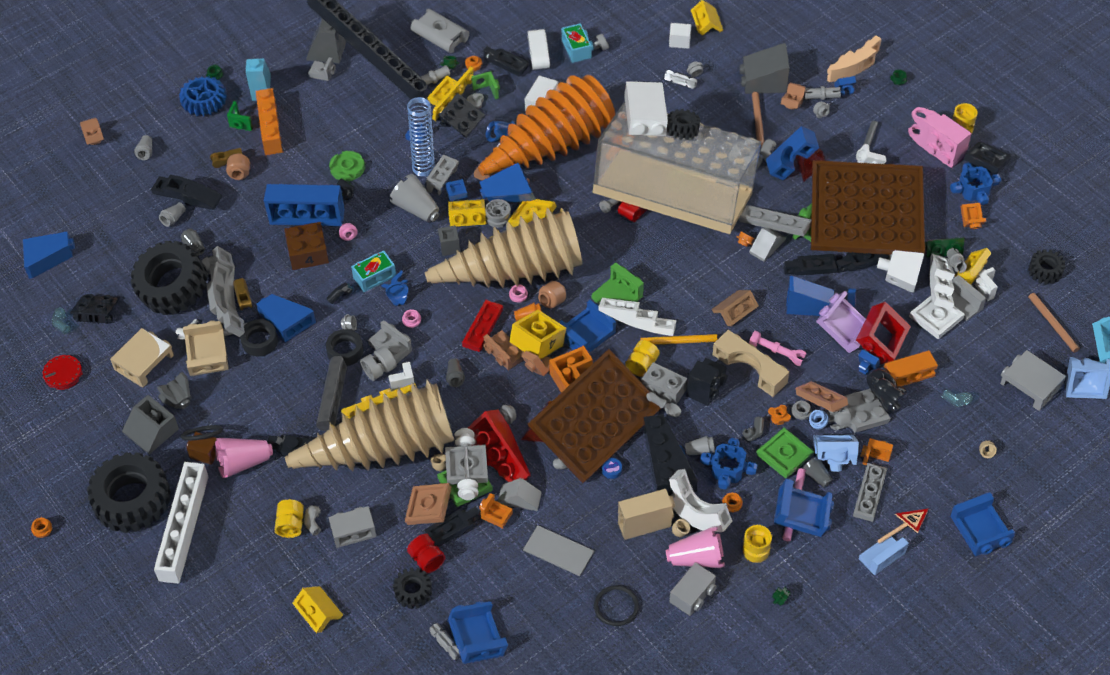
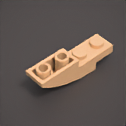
M875 36L855 53L849 50L845 55H842L835 64L829 66L827 81L835 82L840 78L855 76L873 65L876 53L880 49L881 38Z

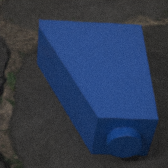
M519 163L479 182L482 187L480 193L483 199L487 198L489 202L495 199H501L506 202L533 201L536 199Z
M68 232L23 239L24 268L29 279L73 257L72 249H75V243L73 238L70 239Z
M790 276L786 299V314L821 316L819 312L826 305L829 306V300L834 295V290L795 276Z
M273 294L263 298L256 304L259 316L274 325L277 335L284 342L289 341L316 323L312 309Z

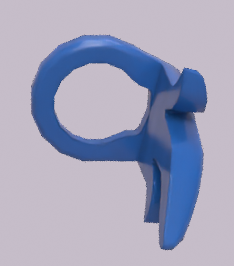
M492 121L487 126L486 139L489 142H496L502 135L508 136V126L515 124L514 121L510 123ZM495 126L494 133L496 137L492 138L491 130Z
M402 270L392 278L391 284L381 285L386 289L387 297L395 306L404 305L408 294V286L406 284L408 280L398 282L403 274Z

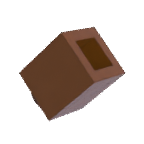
M195 432V434H194L193 436L202 435V434H201V433H198V432ZM210 437L188 441L186 449L190 459L212 465L216 458L215 441H217V438Z

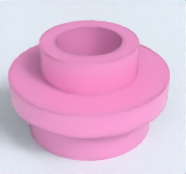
M344 223L339 229L341 239L346 241L354 239L357 235V228L351 223Z
M518 284V287L514 285L509 291V297L514 302H523L528 297V291L523 285Z
M407 310L402 317V322L406 327H416L421 323V315L416 310Z

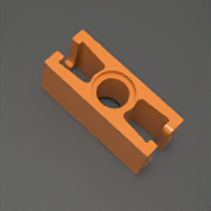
M930 350L891 361L884 365L885 372L895 379L897 386H905L935 377L936 373L934 370L938 367Z

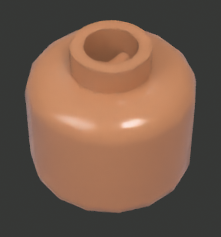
M233 154L228 158L226 172L229 177L235 180H242L249 175L250 161L247 156Z
M551 281L540 288L538 299L543 306L554 308L565 301L566 289L561 283Z

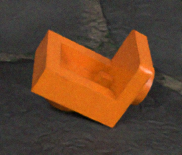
M980 203L963 204L960 206L964 227L978 229L986 222V218L982 216Z
M870 438L868 445H863L861 457H864L863 465H867L869 457L889 462L893 445Z
M492 493L489 494L487 499L484 498L479 507L481 519L502 529L513 513L512 508L495 501L494 494Z

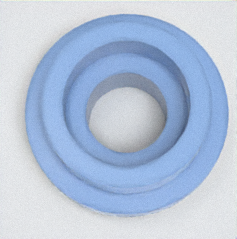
M823 410L813 411L809 416L810 425L815 429L824 428L829 422L828 414Z

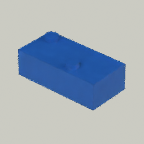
M267 184L264 204L270 225H305L321 222V226H342L345 208L340 185Z

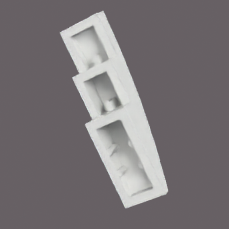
M931 254L930 288L933 305L952 310L954 306L952 293L955 289L952 279L955 274L949 259L935 254Z
M608 298L601 299L599 311L618 321L649 332L669 336L674 335L676 320L658 318V311L639 309L640 302Z

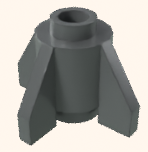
M183 372L175 380L157 388L161 393L158 396L160 400L175 409H184L191 404L192 396L190 395L188 378Z

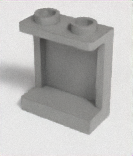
M1026 350L1022 355L1015 357L1010 367H1005L1001 373L1002 380L1000 384L1004 386L1009 382L1035 400L1033 407L1040 411L1062 388L1066 376Z

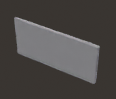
M540 526L536 527L523 551L578 576L582 574L594 553V550Z

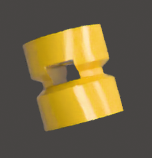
M959 104L955 107L952 120L972 134L978 114L977 109L971 104Z
M638 341L633 349V353L630 354L625 363L626 367L632 374L643 377L652 363H655L660 354L659 349L649 341Z
M282 500L278 502L274 529L277 535L285 538H294L301 534L304 506L301 502L296 500Z
M753 525L746 530L743 555L750 562L760 563L768 558L772 535L768 528L762 525Z

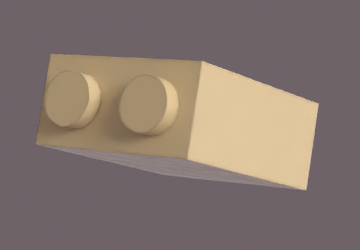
M666 489L618 502V524L624 540L671 527L675 503L673 497L668 495Z

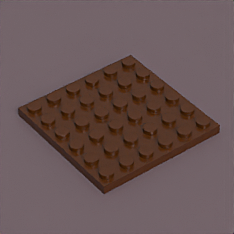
M813 160L811 250L892 255L893 251H906L925 254L923 166Z

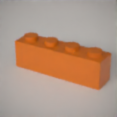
M273 88L257 90L256 99L265 155L283 153Z

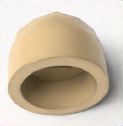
M989 440L983 441L979 446V451L984 458H991L997 452L994 443ZM986 446H988V452H985Z
M437 454L431 458L432 466L436 471L440 472L442 469H446V455Z
M678 519L672 526V532L677 537H683L690 531V525L684 519Z

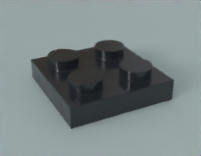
M979 141L966 153L964 160L974 166L986 168L989 173L997 174L1010 162L1012 155Z

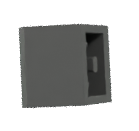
M147 395L132 408L122 432L145 452L151 454L178 431L179 428L175 416Z

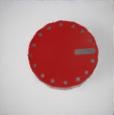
M60 355L49 360L44 366L42 373L43 379L49 387L64 390L76 385L79 382L80 376L82 377L83 371L77 358L71 355Z

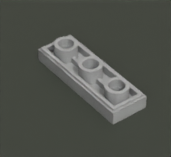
M867 463L853 517L873 522L887 468Z

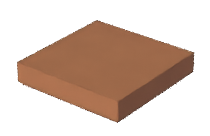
M449 483L413 486L405 517L406 524L444 522L452 486Z

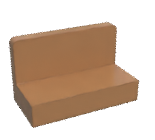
M738 290L715 306L712 311L713 313H721L727 326H732L759 305L751 290Z

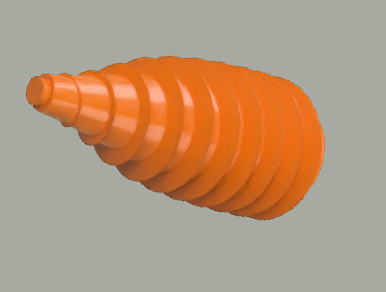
M572 75L567 78L566 83L561 82L557 84L556 90H548L546 98L539 97L536 100V106L529 105L526 108V115L519 114L517 116V125L510 124L508 126V136L502 135L500 145L494 147L493 152L480 163L478 170L481 175H491L516 163H519V165L523 164L526 168H529V161L533 160L537 164L542 165V157L544 156L551 161H555L556 151L566 156L567 146L573 150H578L579 140L587 145L590 143V134L595 138H600V128L610 132L612 130L611 122L615 119V109L604 87L591 75H585L582 78Z

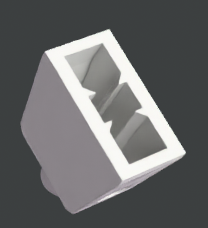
M893 251L891 260L879 258L877 268L888 271L885 279L887 282L914 292L924 254Z

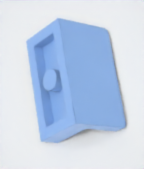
M891 536L882 543L877 542L860 554L859 560L874 575H877L903 556L907 551L909 543L903 537L896 541Z

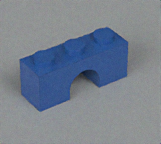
M801 126L768 156L766 162L770 175L781 180L786 179L795 170L794 159L796 155L808 159L819 149L815 132Z

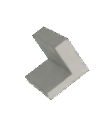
M957 275L953 278L952 282L955 288L952 298L954 306L965 314L964 319L968 321L983 310L986 297L960 275Z

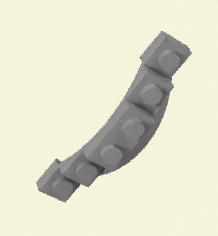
M217 246L212 250L214 264L209 267L211 281L206 285L210 311L217 315L218 321L224 324L225 330L240 337L245 331L244 320L238 316L235 306L233 285L235 266L232 261V255Z

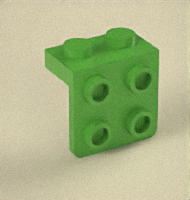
M615 262L611 266L610 279L593 292L591 298L599 305L602 298L637 302L643 297L644 283L639 277H635L625 267Z

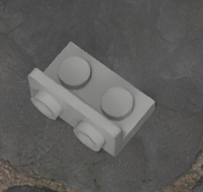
M383 320L380 322L381 329L368 340V344L375 350L382 346L387 347L392 353L396 364H398L412 351L411 339L407 334L399 332L393 324H388Z

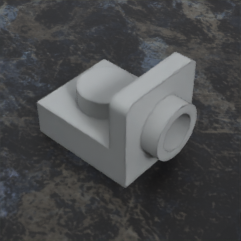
M329 57L326 63L314 61L309 71V77L329 81L336 68L333 64V58Z

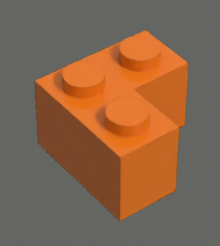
M582 346L549 360L550 375L561 393L593 364V359L586 348Z

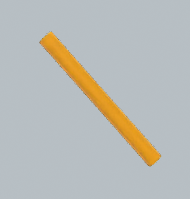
M717 334L640 338V340L649 341L654 345L716 342Z

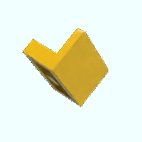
M701 0L691 9L698 33L704 35L712 27L719 32L723 31L715 7Z
M320 586L302 588L292 603L316 633H321L330 620L341 619L343 616Z

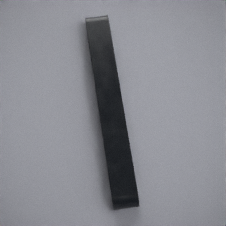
M307 0V4L311 9L332 26L334 30L410 99L422 98L427 88L426 82L336 0Z

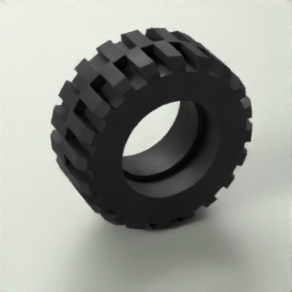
M165 241L164 244L160 242L155 244V247L146 249L147 252L138 257L139 260L135 262L134 270L131 272V286L144 305L153 312L161 313L162 315H169V313L172 315L177 314L181 310H187L191 304L193 306L197 303V298H201L203 295L202 290H205L208 279L206 267L195 251L187 244H182L179 241H174V243L172 241ZM173 269H182L179 277L173 283L165 287H157L160 278L165 273Z
M131 452L124 453L122 456L117 454L113 456V459L105 460L101 467L98 466L94 471L95 475H92L89 479L90 485L87 487L88 499L97 519L105 527H110V530L118 531L120 529L122 533H129V530L134 532L140 531L142 527L148 528L151 526L153 521L157 522L161 518L160 514H164L167 510V505L170 503L171 498L169 495L171 493L163 469L152 457L148 455L143 457L142 453L131 455ZM141 483L146 485L142 494L127 502L112 500L114 494L127 484Z

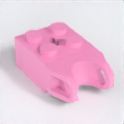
M917 107L912 111L911 115L917 124H913L908 128V133L919 146L951 168L964 159L971 132L944 114L940 116L935 111L922 107ZM916 113H924L926 117H919L916 115ZM919 129L920 133L915 134L912 130Z

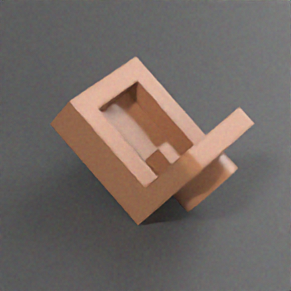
M789 83L787 93L782 97L781 104L785 105L788 109H798L803 102L806 87Z
M97 118L80 122L87 144L95 145L104 140Z
M525 351L521 356L526 362L525 366L530 371L542 376L549 372V360L551 358L545 356L540 359L537 355Z

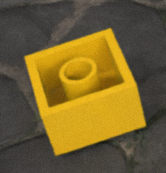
M536 310L512 324L509 342L522 351H528L542 359L563 346L566 327L540 310Z

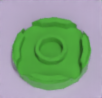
M343 151L342 154H336L330 160V172L335 179L343 178L346 181H352L363 174L365 162L359 153Z

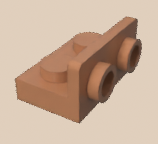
M503 330L493 337L486 334L483 346L489 354L496 358L499 365L510 370L524 360L521 357L524 351L510 343V337Z

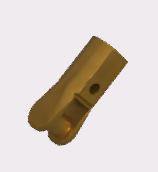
M241 148L211 154L212 166L219 168L227 165V160L231 155L242 154Z
M243 278L234 280L233 285L240 310L242 311L246 307L252 308L246 280Z

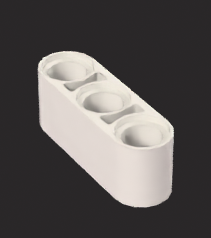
M545 29L528 31L532 70L550 68Z

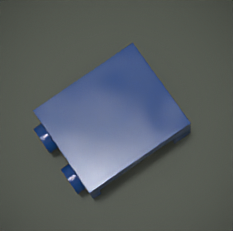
M591 300L587 302V308L568 323L562 320L558 322L566 327L564 343L572 350L584 346L588 353H590L616 333L615 319L599 311V305Z
M785 479L779 487L774 523L821 537L831 526L832 520L829 516L834 506L832 493L828 492L825 496L816 495L793 488L794 481Z
M990 492L953 506L950 516L975 556L980 554L987 555L996 548L1009 546L1015 535L1013 529L1008 531L992 506L994 498Z
M481 601L468 606L459 605L451 609L448 622L463 664L502 657L505 654L508 643L506 638L500 639L491 614L493 607L491 601Z

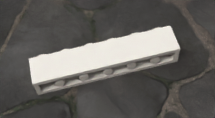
M184 462L154 567L159 582L180 583L209 477L204 464Z

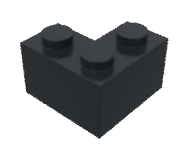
M706 357L703 362L697 360L689 373L687 397L709 406L710 402L717 398L719 387L724 386L727 381L726 366Z

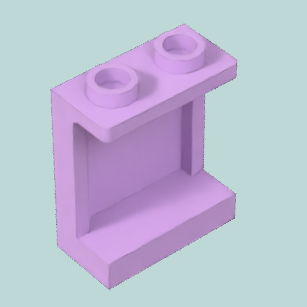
M843 291L840 294L835 293L830 298L829 306L826 305L819 312L821 316L816 322L850 353L860 346L856 338L866 319L844 299L848 293Z

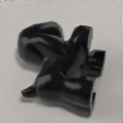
M875 368L871 370L866 377L870 390L881 400L887 411L889 410L892 414L896 413L902 407L898 403V399H902L907 391L903 387L897 386L895 379L883 369Z

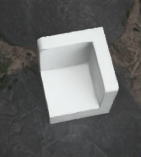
M671 23L669 47L689 48L691 24Z
M410 362L402 363V373L389 375L392 391L408 386L412 382L414 383Z

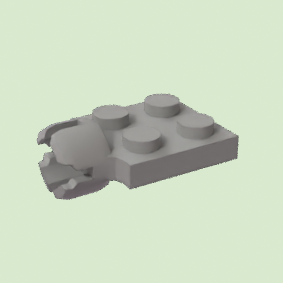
M870 389L846 395L845 397L848 399L847 406L842 407L836 412H827L829 416L828 424L837 423L830 426L833 430L849 427L855 433L887 424L891 419Z

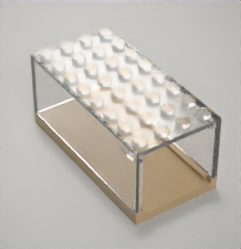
M624 102L598 139L593 193L730 234L752 195L762 141L720 130L716 127L706 126L700 123L698 136H694V139L689 137V140H685V138L679 140V137L675 139L673 135L670 136L667 132L666 136L629 135L626 105Z

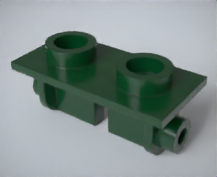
M964 237L928 239L925 241L927 258L931 257V254L947 256V251L951 248L957 249L963 255Z

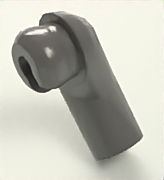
M755 417L754 428L744 429L743 436L745 440L754 441L763 435L764 418Z

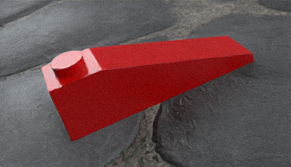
M499 410L485 411L468 427L475 434V444L473 446H486L487 465H491L496 469L498 474L508 482L519 478L526 480L531 476L513 433Z

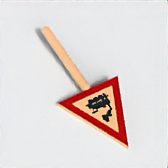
M929 508L896 513L895 515L905 523L880 538L878 543H882L906 526L911 527L918 533Z

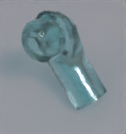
M56 308L52 317V325L62 333L67 334L71 327L65 323L66 312L63 308Z
M947 389L942 395V398L956 407L968 405L973 400V396L969 392L954 394Z

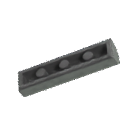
M334 356L330 359L316 423L317 428L322 431L329 430V422L334 426L336 423L347 366L342 356Z

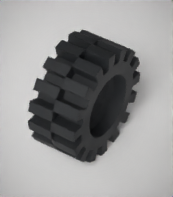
M675 109V112L671 111L668 114L666 132L670 136L673 135L675 139L679 137V140L683 138L689 140V137L694 139V136L697 137L699 134L701 119L698 114L695 115L694 111L690 113L688 109L687 111Z
M1043 249L1042 252L1039 250L1033 254L1028 271H1030L1029 275L1033 276V280L1039 279L1038 283L1041 284L1044 281V285H1048V282L1054 284V282L1057 283L1061 279L1066 265L1062 255L1058 257V252L1053 254V250L1049 249V252H1047L1046 249ZM1046 264L1051 266L1053 269L1048 270L1043 268L1041 265Z
M410 567L409 572L403 569V574L400 572L397 574L398 578L394 579L393 589L398 603H401L403 607L408 605V609H412V605H415L417 609L420 603L422 606L426 604L425 600L429 602L430 595L432 596V585L429 575L424 570L421 573L420 568L414 571V568ZM410 583H418L421 586L418 592L412 594L407 593L405 587Z

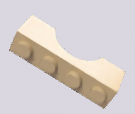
M727 330L714 343L713 355L726 365L742 362L754 367L759 374L758 387L772 397L788 383L789 371L783 365H779L768 355L757 350L754 345L741 339L738 334Z

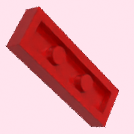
M485 300L462 341V347L477 352L481 351L484 345V336L486 334L490 335L503 311V305Z

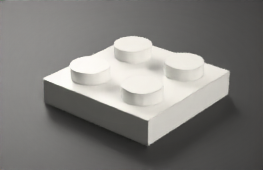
M930 296L912 310L909 317L939 339L958 324L965 314L955 306H953L952 310L933 305L932 296Z

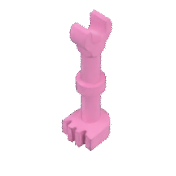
M758 331L753 332L749 344L755 347L759 344L771 349V352L775 354L778 352L789 357L797 366L802 364V360L797 357L804 359L806 352L803 350H790L781 346L778 342L774 343L764 339Z

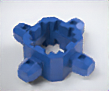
M964 163L959 181L953 182L950 185V190L952 193H962L964 199L968 201L977 200L981 205H986L989 201L992 186L1000 184L1001 178L997 174L990 175L984 167H973L970 163ZM973 180H976V182L979 181L983 184L979 185L978 188H976L975 186H972L968 183L973 182Z
M730 438L728 444L717 446L715 455L709 452H703L700 462L702 464L712 465L711 474L718 480L720 489L726 490L730 483L741 481L743 472L749 475L756 474L758 465L751 461L745 462L746 452L743 448L739 447L740 442L737 438ZM724 456L730 460L735 458L739 462V466L734 468L733 471L728 467L720 468V458L724 459Z

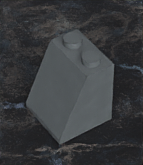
M321 19L306 58L309 61L327 62L330 57L333 58V63L340 64L347 40L324 19Z
M786 43L743 57V64H740V74H743L741 76V87H744L745 94H752L753 92L786 93L789 75Z

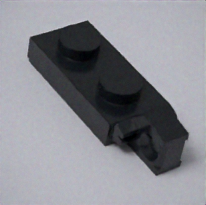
M487 46L483 50V57L490 63L517 76H520L529 67L528 61L501 48L494 50Z
M848 252L846 256L836 261L837 271L841 273L847 270L856 271L878 264L879 258L888 259L887 254Z
M834 254L797 256V259H793V261H785L783 267L784 274L813 275L837 273Z
M269 435L267 443L271 444L272 449H275L276 452L281 453V456H288V453L302 447L313 439L281 435L280 437Z
M476 506L467 512L465 510L460 511L459 509L445 517L444 522H437L424 530L425 534L430 536L435 546L440 547L471 529L475 525L474 523L481 519L480 511Z

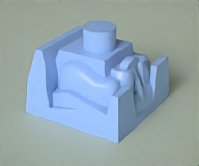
M1070 357L1066 375V397L1107 399L1110 386V359H1107L1106 364L1089 358L1078 360L1077 358Z
M813 435L814 452L817 454L818 459L821 461L826 460L830 464V471H842V464H848L850 460L853 465H856L859 442L854 435Z

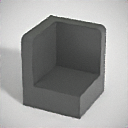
M456 225L438 228L442 256L456 254L457 250L460 252Z

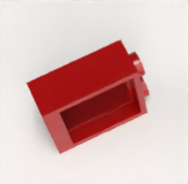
M886 302L872 306L856 341L868 353L879 358L882 365L895 360L911 326ZM879 323L893 334L887 347L874 336Z

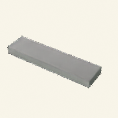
M749 205L745 207L739 217V222L803 237L810 229L812 222L811 219Z

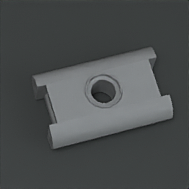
M427 9L424 16L419 20L414 19L411 24V31L449 53H453L454 48L461 42L465 43L469 37V31L431 9Z

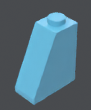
M247 59L245 72L252 101H257V90L270 89L271 73L264 59Z

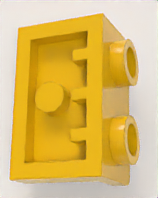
M484 199L448 202L450 226L486 224Z
M984 248L971 252L965 260L966 270L962 273H959L958 270L954 277L960 275L971 285L987 263V259L991 255L989 249Z

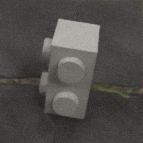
M653 362L643 376L641 383L649 392H653L658 397L666 399L667 403L677 405L687 390L688 378Z

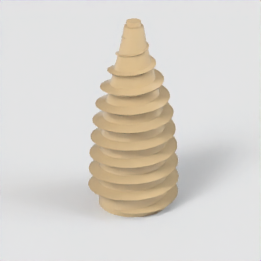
M547 208L545 217L541 219L533 212L531 222L526 223L520 216L519 226L513 227L507 221L506 230L501 233L494 226L493 236L488 239L481 232L479 243L474 245L468 240L467 249L462 252L457 250L455 256L429 268L425 272L427 283L431 282L432 284L457 282L460 285V282H471L473 287H475L476 282H484L489 289L491 281H498L502 288H504L505 280H513L518 287L519 278H526L532 285L533 276L540 275L544 282L546 281L547 273L553 272L559 279L560 270L567 269L573 275L574 267L582 265V257L569 211H564L561 208L560 213L553 215L549 208Z
M426 379V387L418 389L412 382L411 392L404 394L398 388L397 397L391 400L384 393L383 402L379 405H376L370 399L369 408L365 411H362L356 405L355 415L351 418L342 413V422L334 426L329 422L328 431L322 435L317 433V438L288 453V456H285L288 468L292 467L293 469L312 466L322 468V466L332 465L335 470H338L339 464H347L353 472L355 463H362L369 471L371 461H377L384 468L387 458H392L398 466L401 455H407L414 462L415 452L422 451L428 458L429 450L432 447H436L443 454L444 444L455 440L437 383L432 385Z

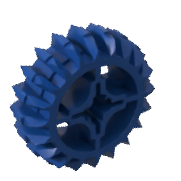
M203 76L201 78L195 77V80H189L188 83H184V87L181 88L179 93L181 106L190 115L195 114L197 117L199 115L205 116V114L211 115L212 112L217 113L218 109H222L227 99L224 85L220 80H216L215 77L210 78V76L206 78Z

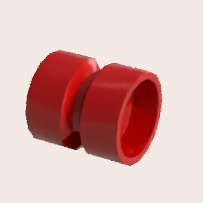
M428 534L419 535L407 547L409 555L417 561V565L427 574L437 570L446 559L444 553L438 546L434 545V541Z

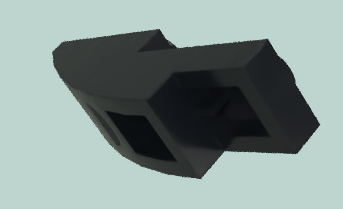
M171 174L168 178L159 176L151 188L152 193L155 195L180 199L186 205L211 210L216 208L222 198L220 193L205 185Z

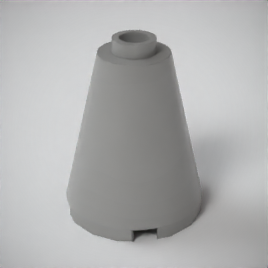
M414 174L407 175L408 179L405 182L401 180L393 189L390 201L426 222L435 221L440 215L439 207L417 176Z

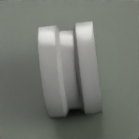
M495 199L486 205V221L490 226L501 228L507 224L511 217V209L508 202Z

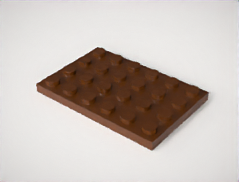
M608 349L527 425L569 470L584 483L644 425V417L654 416L661 408L655 403L648 401L646 395L649 391Z

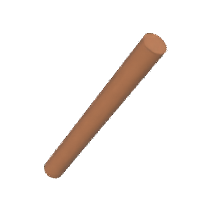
M753 92L752 100L757 145L761 148L764 143L760 100L759 93Z
M1031 293L1028 298L1073 353L1077 352L1080 347L1035 293Z

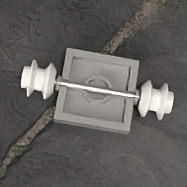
M461 428L455 432V445L457 447H445L447 483L450 485L458 484V496L464 500H472L477 497L479 493L477 489L478 483H488L486 446H473L475 444L474 431L468 428Z

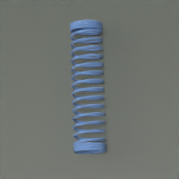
M417 97L410 100L407 104L412 169L416 175L429 176L435 167L431 104L427 99ZM414 103H423L426 104L429 108L424 106H414L412 108L409 107ZM415 107H423V108L427 109L426 111H424V110L411 111V109H413V108H415ZM414 116H416V117L425 116L424 118H417V119L413 118ZM425 120V122L414 123L413 121ZM416 124H425V125H426V126H424V127H422V126L414 127V125H416ZM421 128H425V129H426V130H424V131H422V130H421V131H414V129H421ZM422 132H426V133H427V134H425V135H422V134H421V135H414L415 133H422ZM415 137H427L426 139H414ZM416 141H428L426 143H414ZM416 145H428L426 147H415ZM416 149H428L427 151H415ZM417 153H429L427 155H415ZM421 161H428L425 164H418ZM431 163L430 166L425 167V168H419V167H416V166H415L416 164H417V165H427V164ZM433 165V167L426 172H419L415 169H427Z

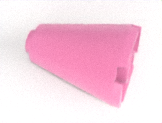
M217 438V441H215L216 459L219 461L220 466H222L218 467L222 478L230 477L268 461L270 456L273 455L272 445L268 444L266 440Z
M710 527L670 544L669 549L666 550L667 561L672 562L673 566L692 567L696 562L702 567H725V562L720 563L724 553L720 533L715 534L718 527Z

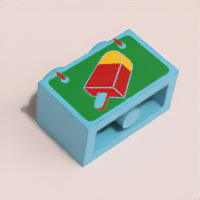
M581 23L562 28V42L572 63L592 58L593 43L588 40V33L586 29H583Z
M384 250L351 266L353 278L363 292L392 279L396 275L395 265Z

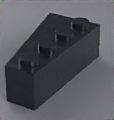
M664 414L644 417V433L656 491L666 489L668 495L671 496L674 492L670 487L669 479L677 470L685 469L693 492H697L698 480Z

